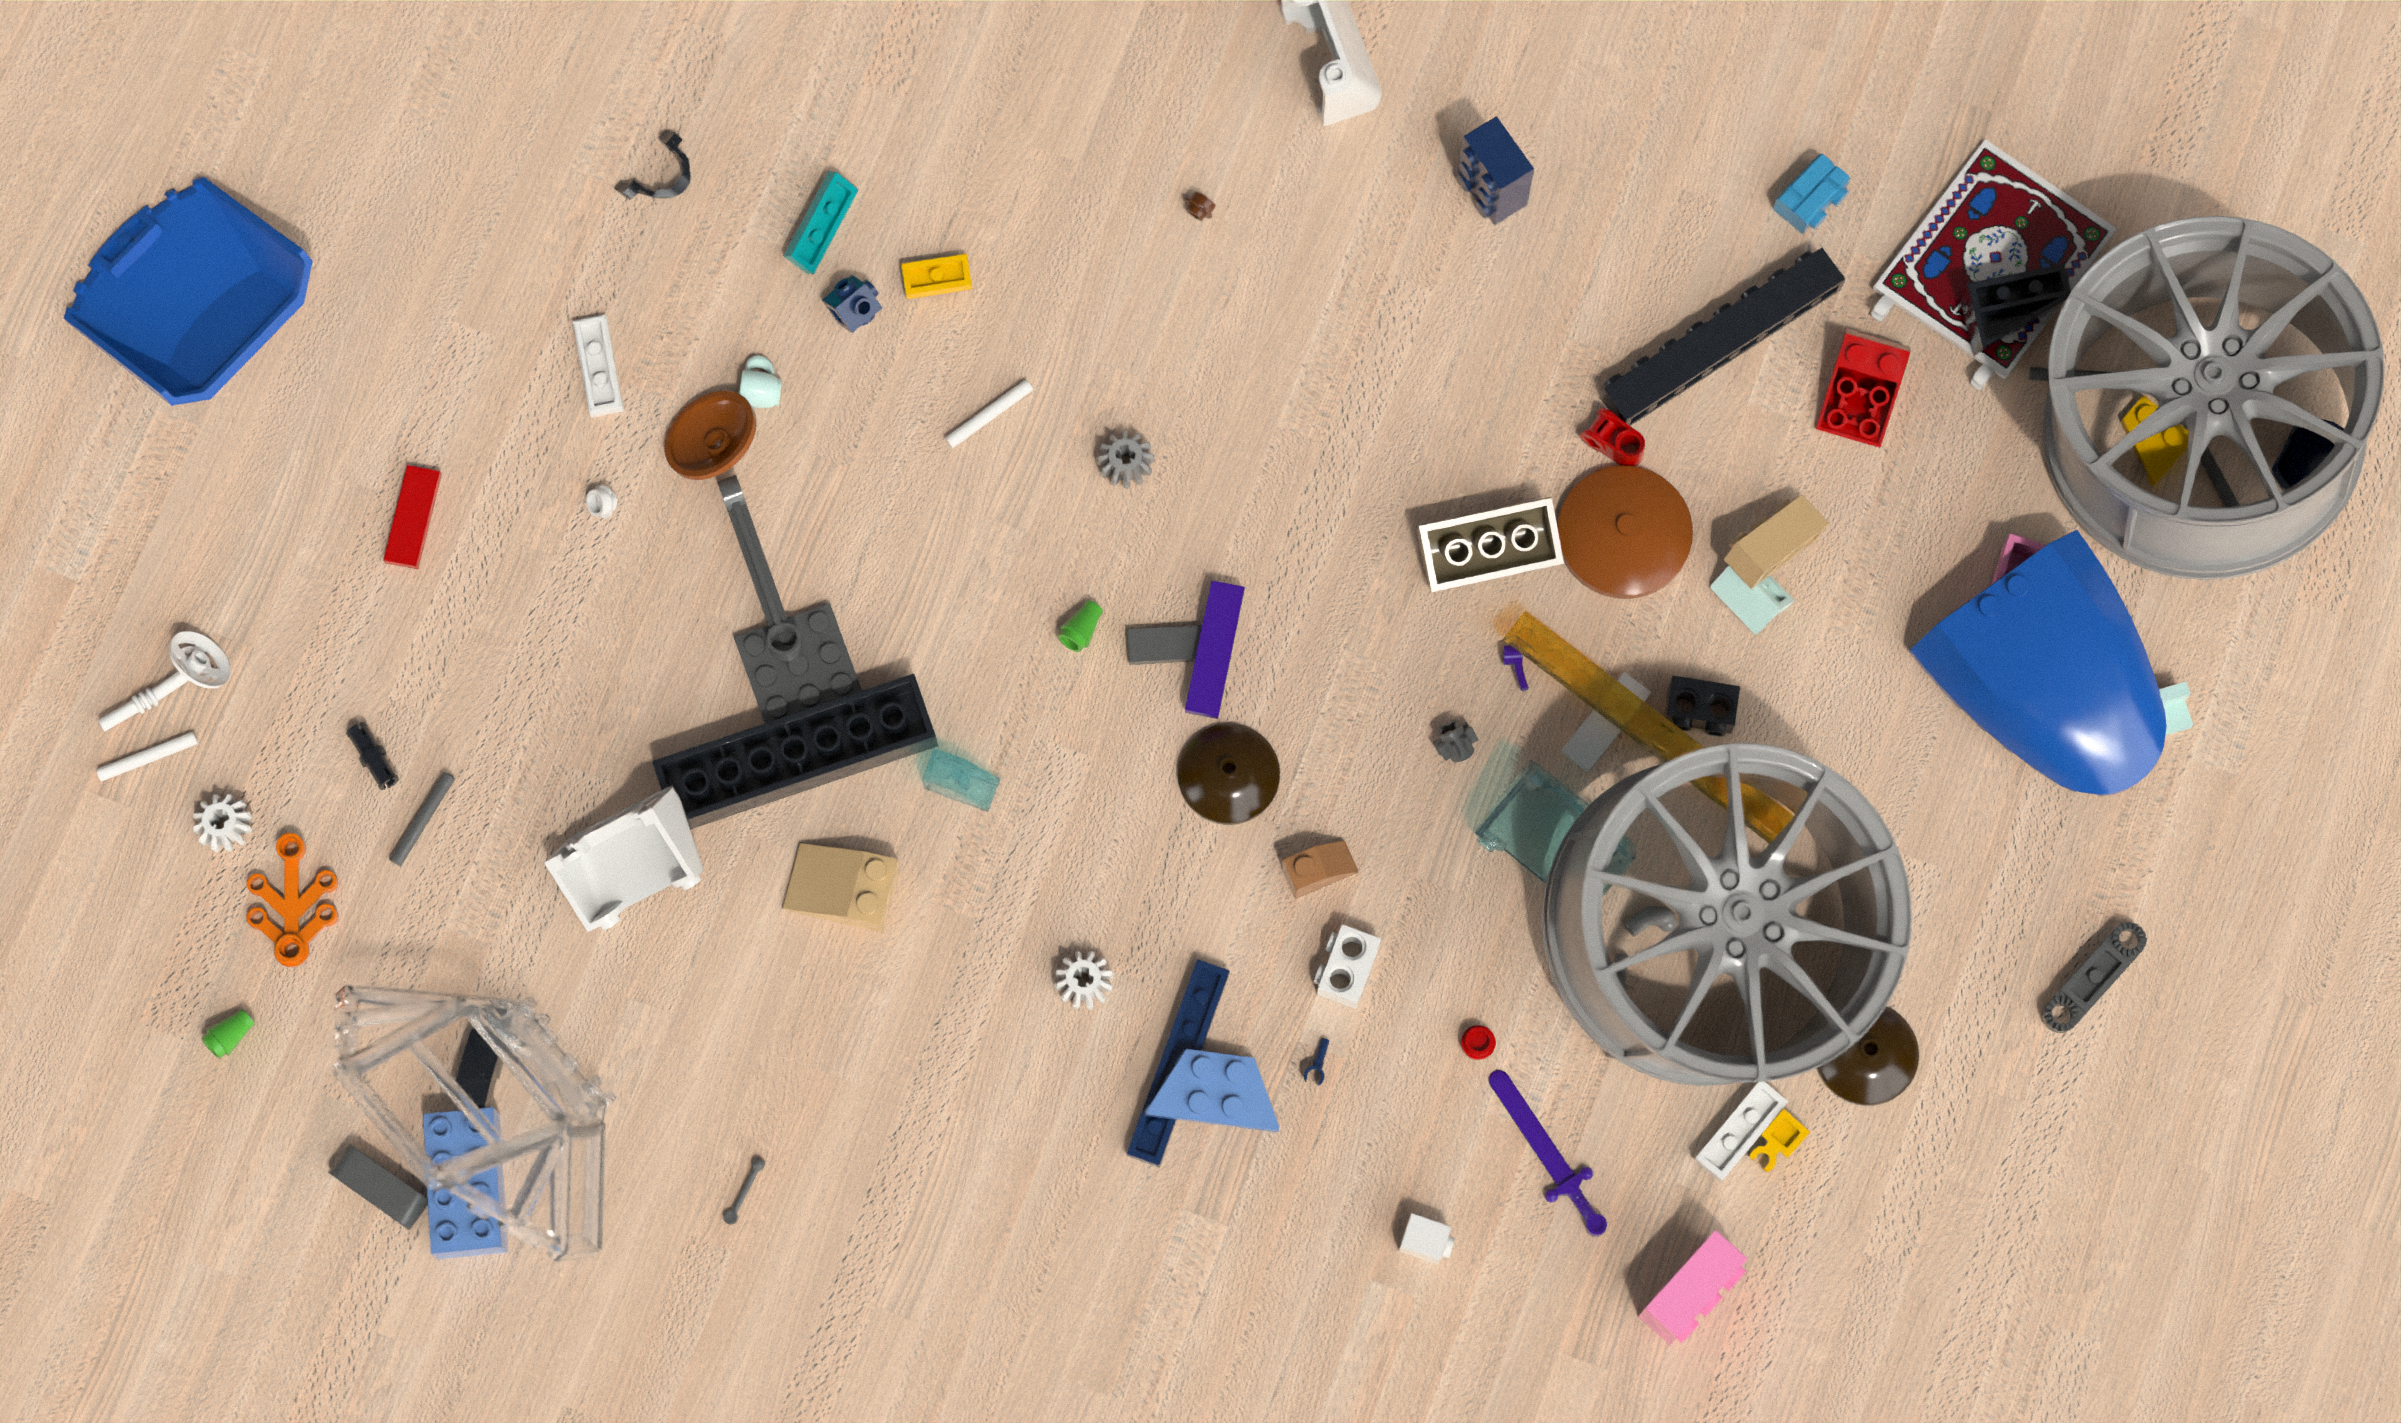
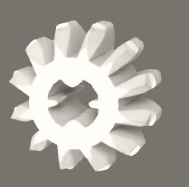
M213 794V804L209 805L207 802L201 801L200 805L205 811L203 813H193V818L200 822L193 827V832L201 835L199 842L203 846L210 844L214 852H218L222 845L228 852H232L233 841L244 845L245 840L240 835L242 833H252V828L245 824L252 819V814L244 811L246 804L242 800L235 802V798L231 794H227L223 801L218 794ZM226 817L227 820L224 822V828L220 829L218 826L221 824V818Z
M1076 951V962L1073 963L1067 957L1062 959L1064 966L1068 970L1056 969L1055 975L1064 980L1056 982L1055 988L1059 991L1066 990L1061 996V1000L1064 1003L1075 997L1073 1000L1074 1009H1079L1081 1001L1086 1000V1006L1088 1010L1093 1009L1092 998L1095 997L1098 1002L1103 1004L1106 998L1101 991H1112V984L1106 982V980L1113 977L1112 970H1103L1107 964L1105 958L1099 959L1094 964L1095 952L1090 951L1087 955V960H1082L1081 952ZM1083 973L1089 974L1090 981L1092 982L1090 985L1086 982V987H1080L1078 979H1076L1077 976L1082 978Z

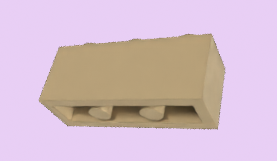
M1803 494L1792 502L1789 499L1784 500L1773 511L1775 515L1771 518L1764 515L1751 527L1752 532L1746 534L1743 531L1729 543L1732 549L1724 561L1750 589L1761 583L1817 541L1830 524Z

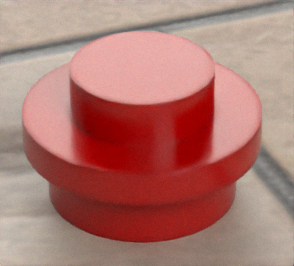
M1482 1025L1469 1027L1461 1038L1463 1052L1473 1060L1488 1058L1496 1046L1493 1032Z

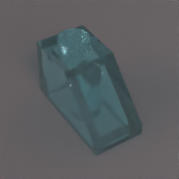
M934 748L922 777V783L925 790L988 812L1000 779L966 759Z

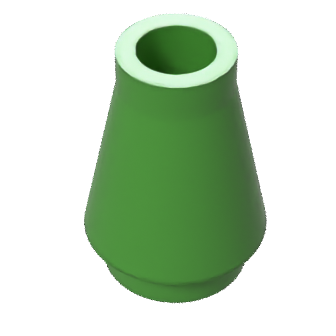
M1087 600L1060 627L1059 641L1065 647L1075 652H1081L1083 648H1087L1098 620L1103 613L1102 608L1095 602Z
M240 1009L234 1015L206 1029V1034L201 1040L220 1059L225 1054L227 1056L231 1054L255 1023L243 1009Z

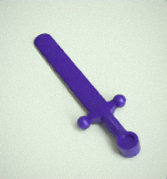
M1502 1070L1492 1072L1489 1077L1490 1086L1558 1186L1556 1189H1549L1545 1192L1546 1201L1553 1203L1557 1201L1558 1196H1569L1586 1222L1587 1233L1593 1237L1602 1236L1606 1231L1607 1221L1602 1215L1597 1214L1591 1208L1592 1206L1579 1188L1583 1179L1589 1180L1593 1177V1170L1590 1167H1583L1580 1173L1575 1176L1508 1074Z

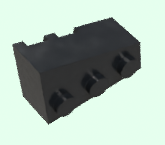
M2065 264L1967 283L1958 293L1973 356L2063 305L2071 292Z

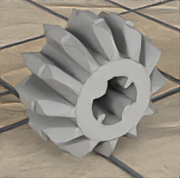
M1124 430L1121 433L1122 439L1118 440L1115 435L1111 434L1109 436L1110 445H1100V452L1103 455L1097 457V464L1104 466L1101 469L1102 477L1111 476V485L1116 486L1120 480H1123L1124 488L1128 489L1130 488V480L1133 479L1136 484L1141 485L1143 483L1142 475H1151L1152 468L1149 464L1154 463V454L1148 453L1151 449L1149 442L1140 443L1141 435L1139 433H1136L1132 439H1128V432ZM1129 455L1130 463L1123 464L1122 456Z

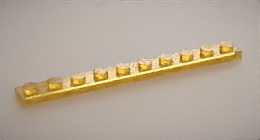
M1527 611L1521 615L1503 639L1505 642L1663 763L1704 748ZM1704 776L1688 781L1728 812L1727 779ZM1740 783L1744 824L1770 844L1794 816L1762 791Z

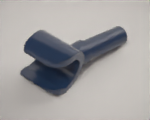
M1321 1039L1312 1066L1308 1067L1304 1072L1305 1082L1311 1070H1318L1321 1074L1318 1086L1323 1083L1325 1074L1322 1067L1330 1042L1328 1039Z

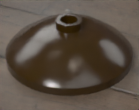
M1238 724L1215 725L1198 733L1186 745L1178 765V784L1185 802L1200 817L1222 825L1245 823L1262 814L1274 800L1280 782V765L1273 747L1255 730ZM1225 764H1233L1236 769L1233 773L1228 774L1222 768Z
M1886 1006L1876 1022L1858 1041L1846 1051L1816 1069L1826 1087L1839 1098L1861 1106L1884 1104L1898 1097L1912 1082L1919 1064L1918 1042L1908 1022L1899 1013ZM1872 1044L1876 1048V1054L1868 1055L1864 1050V1046Z

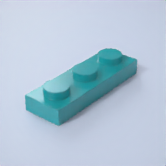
M828 171L783 256L806 274H814L859 190L837 172Z

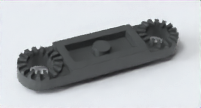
M2127 922L2118 925L2045 1006L2042 1015L2048 1029L2056 1033H2066L2076 1026L2144 950L2147 938L2142 927L2136 923ZM2124 931L2133 933L2137 938L2136 948H2123L2119 941V935ZM2063 1006L2069 1011L2070 1020L2068 1023L2059 1024L2053 1020L2051 1014L2054 1007Z

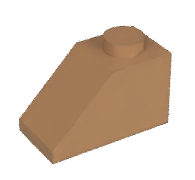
M1345 841L1313 846L1282 859V870L1295 899L1359 872Z

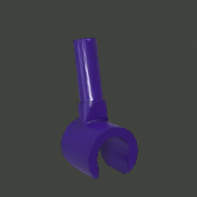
M1504 645L1503 665H1514V672L1520 690H1528L1529 687L1522 665V648L1518 645Z

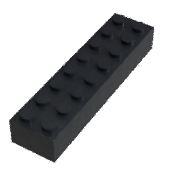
M911 674L654 760L652 763L661 790L673 786L680 797L691 830L938 747V743L915 674Z

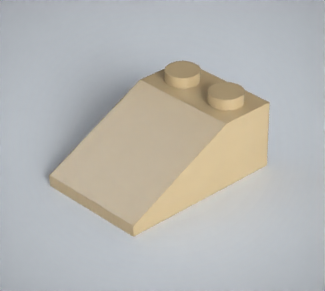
M800 843L783 910L884 933L900 871L898 859L859 850Z

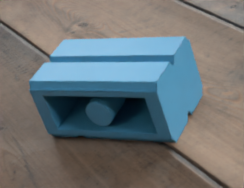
M1820 153L1776 199L1773 209L1783 219L1788 220L1790 225L1800 233H1804L1810 226L1815 230L1828 215L1824 211L1831 204L1837 207L1848 195L1849 191L1846 188L1850 181L1849 175L1838 166H1835L1823 153Z

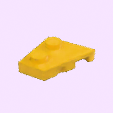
M2145 395L2138 400L2120 422L2126 435L2158 408ZM2178 424L2133 446L2138 460L2141 459L2148 474L2147 479L2153 487L2188 448V430L2181 424Z

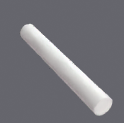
M1026 379L946 436L945 440L948 445L953 449L1033 391L1032 386Z
M193 731L97 768L96 771L102 782L197 745L199 742Z

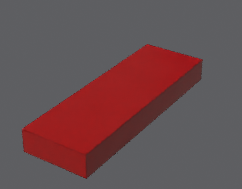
M407 465L383 559L385 564L419 569L442 476L440 471Z

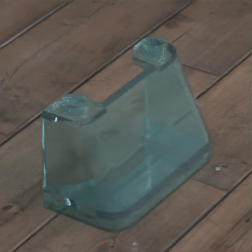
M1529 760L1475 829V834L1479 836L1476 840L1489 852H1493L1495 849L1500 852L1506 851L1546 884L1554 856L1564 836L1578 816L1587 808L1588 804L1539 764ZM1625 834L1620 839L1607 869L1609 874L1621 876L1636 858V846ZM1604 883L1602 897L1613 884Z

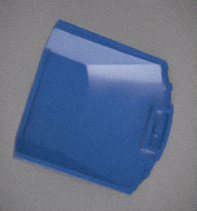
M205 177L193 180V186L177 193L175 189H172L165 193L166 200L152 209L148 205L116 230L89 262L88 266L91 270L83 283L77 282L73 290L76 298L71 308L66 307L64 319L67 323L171 406L212 399L304 304L313 262L302 248Z

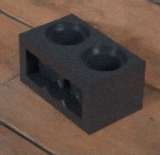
M1672 675L1668 687L1663 723L1671 724V728L1679 731H1690L1691 728L1704 729L1705 733L1711 736H1725V733L1731 734L1736 721L1740 686ZM1679 699L1690 701L1693 710L1689 712L1679 710L1676 706V701ZM1714 704L1722 705L1726 709L1727 715L1716 717L1711 713L1709 707Z

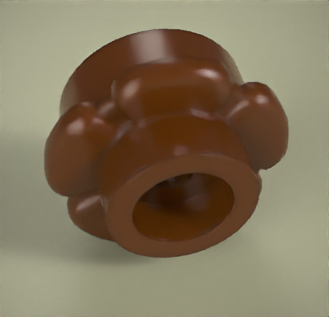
M1196 191L1193 192L1190 198H1185L1184 201L1188 205L1186 211L1192 217L1199 221H1202L1204 217L1207 219L1212 218V211L1216 205L1209 198Z

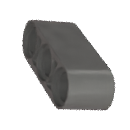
M350 1144L328 1172L408 1230L412 1228L428 1206V1199Z

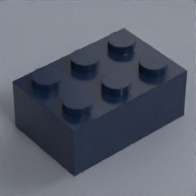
M1496 116L1463 136L1457 180L1465 192L1470 191L1477 200L1475 205L1479 213L1485 219L1489 217L1494 225L1527 206L1534 173L1533 166Z

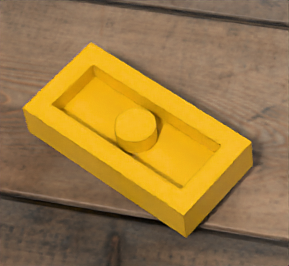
M967 254L901 264L907 299L973 289Z

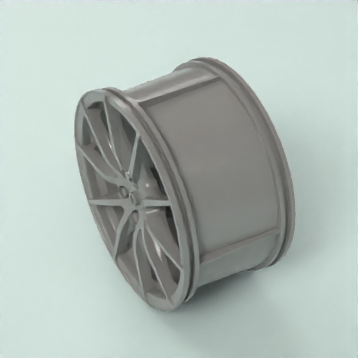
M2226 216L2180 219L2151 227L2113 247L2085 272L2070 292L2060 311L2050 345L2048 365L2049 389L2043 419L2044 451L2054 486L2074 519L2090 536L2122 559L2159 574L2184 579L2214 580L2246 576L2271 568L2303 551L2334 523L2348 503L2363 467L2367 439L2379 412L2384 389V354L2379 329L2368 303L2350 276L2318 247L2282 228L2256 220ZM2207 297L2222 299L2213 324L2210 326L2202 325L2187 298ZM2172 301L2176 334L2167 338L2163 337L2150 327L2129 316L2153 305ZM2238 302L2259 307L2273 315L2265 323L2253 330L2244 329L2239 324ZM2288 323L2302 332L2322 353L2273 358L2265 357L2267 350ZM2113 326L2119 328L2134 341L2158 366V368L2074 377V370L2084 354ZM2332 368L2338 377L2348 406L2349 418L2344 430L2341 431L2295 404L2273 394L2274 388L2278 384L2302 373ZM2084 389H2129L2156 398L2159 407L2155 412L2149 415L2102 456L2085 430L2079 415L2075 393ZM2258 417L2306 428L2332 441L2334 448L2313 472L2296 485L2280 493L2257 443L2250 420ZM2182 424L2188 430L2187 474L2181 503L2158 497L2143 490L2116 471L2112 464L2135 444L2168 428ZM2217 435L2228 436L2246 453L2267 490V499L2232 507L2188 505L2200 458L2213 437Z
M1752 743L1723 744L1686 753L1669 762L1643 769L1605 790L1578 816L1564 836L1548 873L1542 909L1543 942L1553 981L1564 1004L1585 1033L1607 1053L1638 1072L1664 1081L1696 1086L1725 1085L1736 1082H1767L1789 1078L1811 1071L1831 1061L1850 1048L1876 1022L1889 1003L1899 983L1907 959L1912 923L1910 889L1900 852L1891 832L1865 796L1834 770L1810 757L1788 749ZM1708 776L1727 779L1728 826L1721 853L1715 858L1706 855L1657 798L1685 782ZM1740 783L1752 786L1770 795L1795 814L1791 821L1756 858H1751L1748 855ZM1645 808L1650 809L1669 832L1690 874L1691 883L1689 886L1649 883L1607 873L1612 855L1620 839ZM1805 824L1819 841L1833 870L1819 875L1790 878L1784 873L1783 865L1788 851ZM1837 880L1843 906L1844 931L1799 915L1796 912L1797 904ZM1604 883L1617 885L1657 898L1678 913V926L1660 942L1611 964L1602 929L1601 904ZM1827 940L1843 943L1839 966L1826 997L1823 996L1792 957L1791 947L1795 942ZM1694 949L1698 953V960L1689 991L1678 1017L1671 1029L1666 1033L1651 1022L1636 1007L1623 989L1615 972L1649 958ZM1761 967H1766L1777 974L1818 1008L1814 1016L1797 1034L1767 1054H1764L1759 979V969ZM1722 973H1726L1733 978L1744 1002L1751 1041L1750 1056L1712 1053L1677 1040L1712 982Z

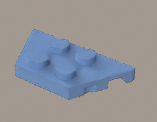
M1185 1049L1176 1061L1171 1073L1167 1075L1160 1086L1161 1088L1153 1101L1145 1110V1116L1269 1132L1279 1131V1124L1255 1058Z

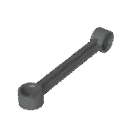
M734 475L717 481L770 629L767 634L769 650L772 656L779 661H792L801 654L803 641L797 627L788 622L738 478ZM782 633H791L797 639L795 646L788 651H778L773 648L774 639Z

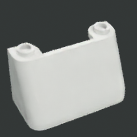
M1281 0L1280 11L1285 25L1292 22L1299 23L1304 27L1306 35L1322 30L1331 52L1333 61L1325 64L1319 74V82L1323 91V102L1318 107V113L1323 126L1376 109L1381 100V87L1348 0Z
M673 786L667 787L582 830L568 839L544 862L587 932L601 927L602 930L612 927L620 921L618 915L626 907L671 885L674 888L681 886L683 890L693 887L701 881L699 875L704 870L680 797Z

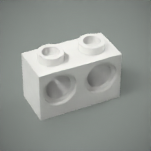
M1343 924L1339 933L1332 931L1325 950L1330 952L1331 955L1327 965L1320 963L1313 982L1319 985L1317 995L1356 1009L1378 952L1381 938ZM1354 942L1360 946L1362 952L1356 957H1349L1344 954L1342 947L1346 943ZM1336 974H1343L1349 979L1350 984L1344 989H1337L1332 986L1330 979Z

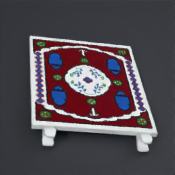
M1985 139L1873 287V290L1883 297L1875 305L1871 316L1875 320L1882 322L1894 304L1982 364L1970 382L1971 386L1981 390L1993 373H1996L2003 379L2007 378L2058 308L1973 356L1958 292L1967 283L2065 264L2072 290L2117 228Z

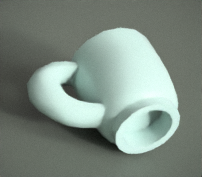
M754 355L748 359L745 370L742 371L739 394L753 408L779 406L782 379H778L775 376L774 366L769 359L762 355ZM753 368H761L766 370L768 373L751 370Z

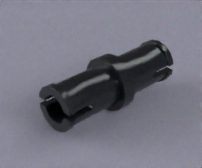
M361 722L359 726L355 724L348 729L346 735L360 754V763L363 767L369 769L378 784V788L385 790V783L388 788L394 786L399 781V777L387 761L384 747L376 743L367 728V724Z

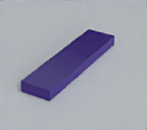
M1211 581L1185 713L1214 719L1219 718L1245 591L1243 586Z

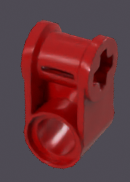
M1600 408L1596 412L1598 417L1588 430L1584 429L1580 433L1581 439L1589 447L1601 452L1619 466L1637 467L1644 456L1645 439L1643 435L1623 422L1613 412ZM1625 444H1632L1638 451L1628 454L1621 447Z

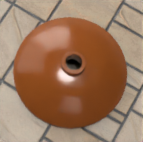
M731 391L712 392L691 402L675 418L667 433L665 456L668 464L678 475L691 480L709 479L728 471L746 454L755 436L757 419L752 405L742 395Z

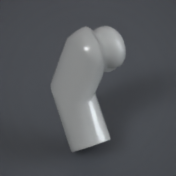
M1647 906L1627 920L1624 926L1635 937L1649 925L1659 926L1664 932H1671L1677 927L1678 921L1675 918V913L1668 907Z

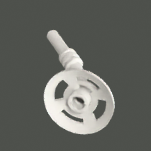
M191 631L177 633L169 643V655L178 672L153 689L146 688L145 693L139 692V697L132 696V701L98 719L100 726L105 732L138 712L144 714L145 708L151 710V705L158 706L159 700L187 681H191L204 688L213 689L223 686L228 681L231 672L226 655L217 644L204 635ZM183 643L194 644V647L186 646L180 649L178 645ZM205 651L214 659L218 669L211 668ZM211 678L215 679V681L212 682H204L210 680Z

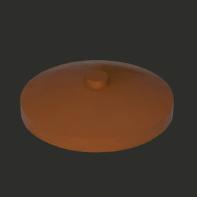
M1635 466L1608 467L1582 479L1566 497L1557 523L1563 560L1572 575L1590 590L1607 597L1619 599L1644 597L1668 585L1683 568L1693 539L1691 515L1681 494L1660 475Z

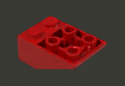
M1845 328L1816 429L1881 448L1911 353L1910 346Z

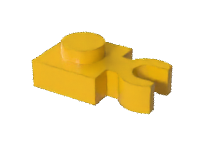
M1783 1109L1761 1134L1768 1143L1765 1146L1755 1148L1749 1158L1754 1161L1759 1154H1767L1770 1161L1763 1170L1768 1173L1775 1168L1777 1163L1776 1156L1780 1152L1789 1158L1811 1132Z

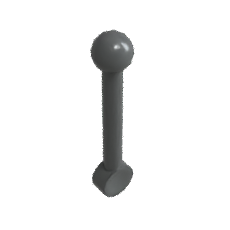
M760 1157L752 1161V1170L732 1209L724 1214V1221L728 1225H734L738 1221L737 1212L758 1172L765 1167V1161Z

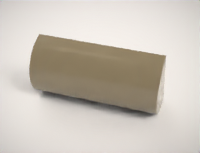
M1551 497L1417 525V540L1421 562L1431 592L1564 564Z

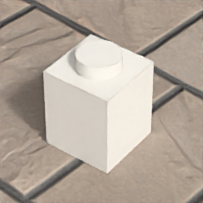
M1412 1213L1399 1251L1439 1265L1442 1256L1446 1258L1450 1256L1455 1238L1449 1236L1452 1227Z

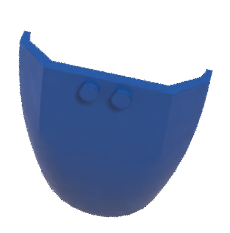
M2078 530L2043 547L1936 624L1910 649V654L1935 684L1959 709H1962L1976 722L1978 727L1996 739L2006 750L2026 762L2031 768L2068 790L2099 796L2113 795L2128 790L2152 771L2163 752L2167 729L2166 715L2146 650L2116 587Z

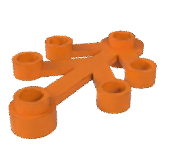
M286 833L276 843L277 854L284 860V899L270 887L269 881L262 874L256 873L251 875L246 883L247 889L253 895L263 898L284 918V933L269 921L268 913L260 907L250 909L246 920L253 929L261 930L275 943L274 955L280 964L286 967H297L308 958L310 950L308 943L325 926H332L337 922L338 912L330 904L320 905L316 910V917L300 932L299 919L324 893L333 892L337 888L338 878L329 870L319 872L315 882L299 898V860L305 855L306 845L297 834ZM290 845H298V851L295 854H287V848ZM326 876H331L333 879L331 885L323 887L321 885L322 879ZM258 879L263 880V887L260 890H253L252 885L254 881ZM325 910H332L333 915L331 919L326 921L321 919V915ZM257 913H262L263 921L259 924H254L252 922L253 916ZM290 946H298L296 955H287V949Z

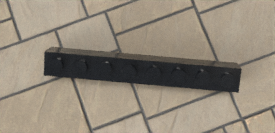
M1823 247L1814 253L1811 250L1803 253L1795 260V265L1788 270L1780 268L1771 274L1767 279L1769 282L1760 288L1754 285L1747 289L1740 296V301L1732 306L1730 303L1722 305L1713 313L1714 317L1705 323L1702 320L1696 322L1686 330L1687 335L1677 341L1675 338L1668 340L1658 349L1659 353L1650 359L1648 356H1644L1637 360L1631 366L1632 370L1621 376L1618 373L1609 378L1604 383L1605 388H1603L1601 395L1602 402L1609 411L1613 412L1629 426H1632L1839 292L1846 278Z

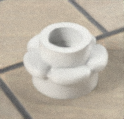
M601 485L588 492L586 505L593 516L609 518L617 506V498L609 487Z

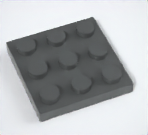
M830 603L787 618L790 624L797 627L803 641L801 654L792 661H779L772 656L767 644V634L770 630L768 625L734 637L764 723L862 691ZM782 633L774 639L773 648L778 651H788L795 646L797 639L791 633Z

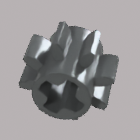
M1450 720L1438 728L1437 734L1440 739L1433 741V744L1445 761L1451 758L1453 762H1462L1474 753L1475 749L1472 743L1477 742L1479 739L1472 726L1469 727L1466 721L1461 724L1459 720Z

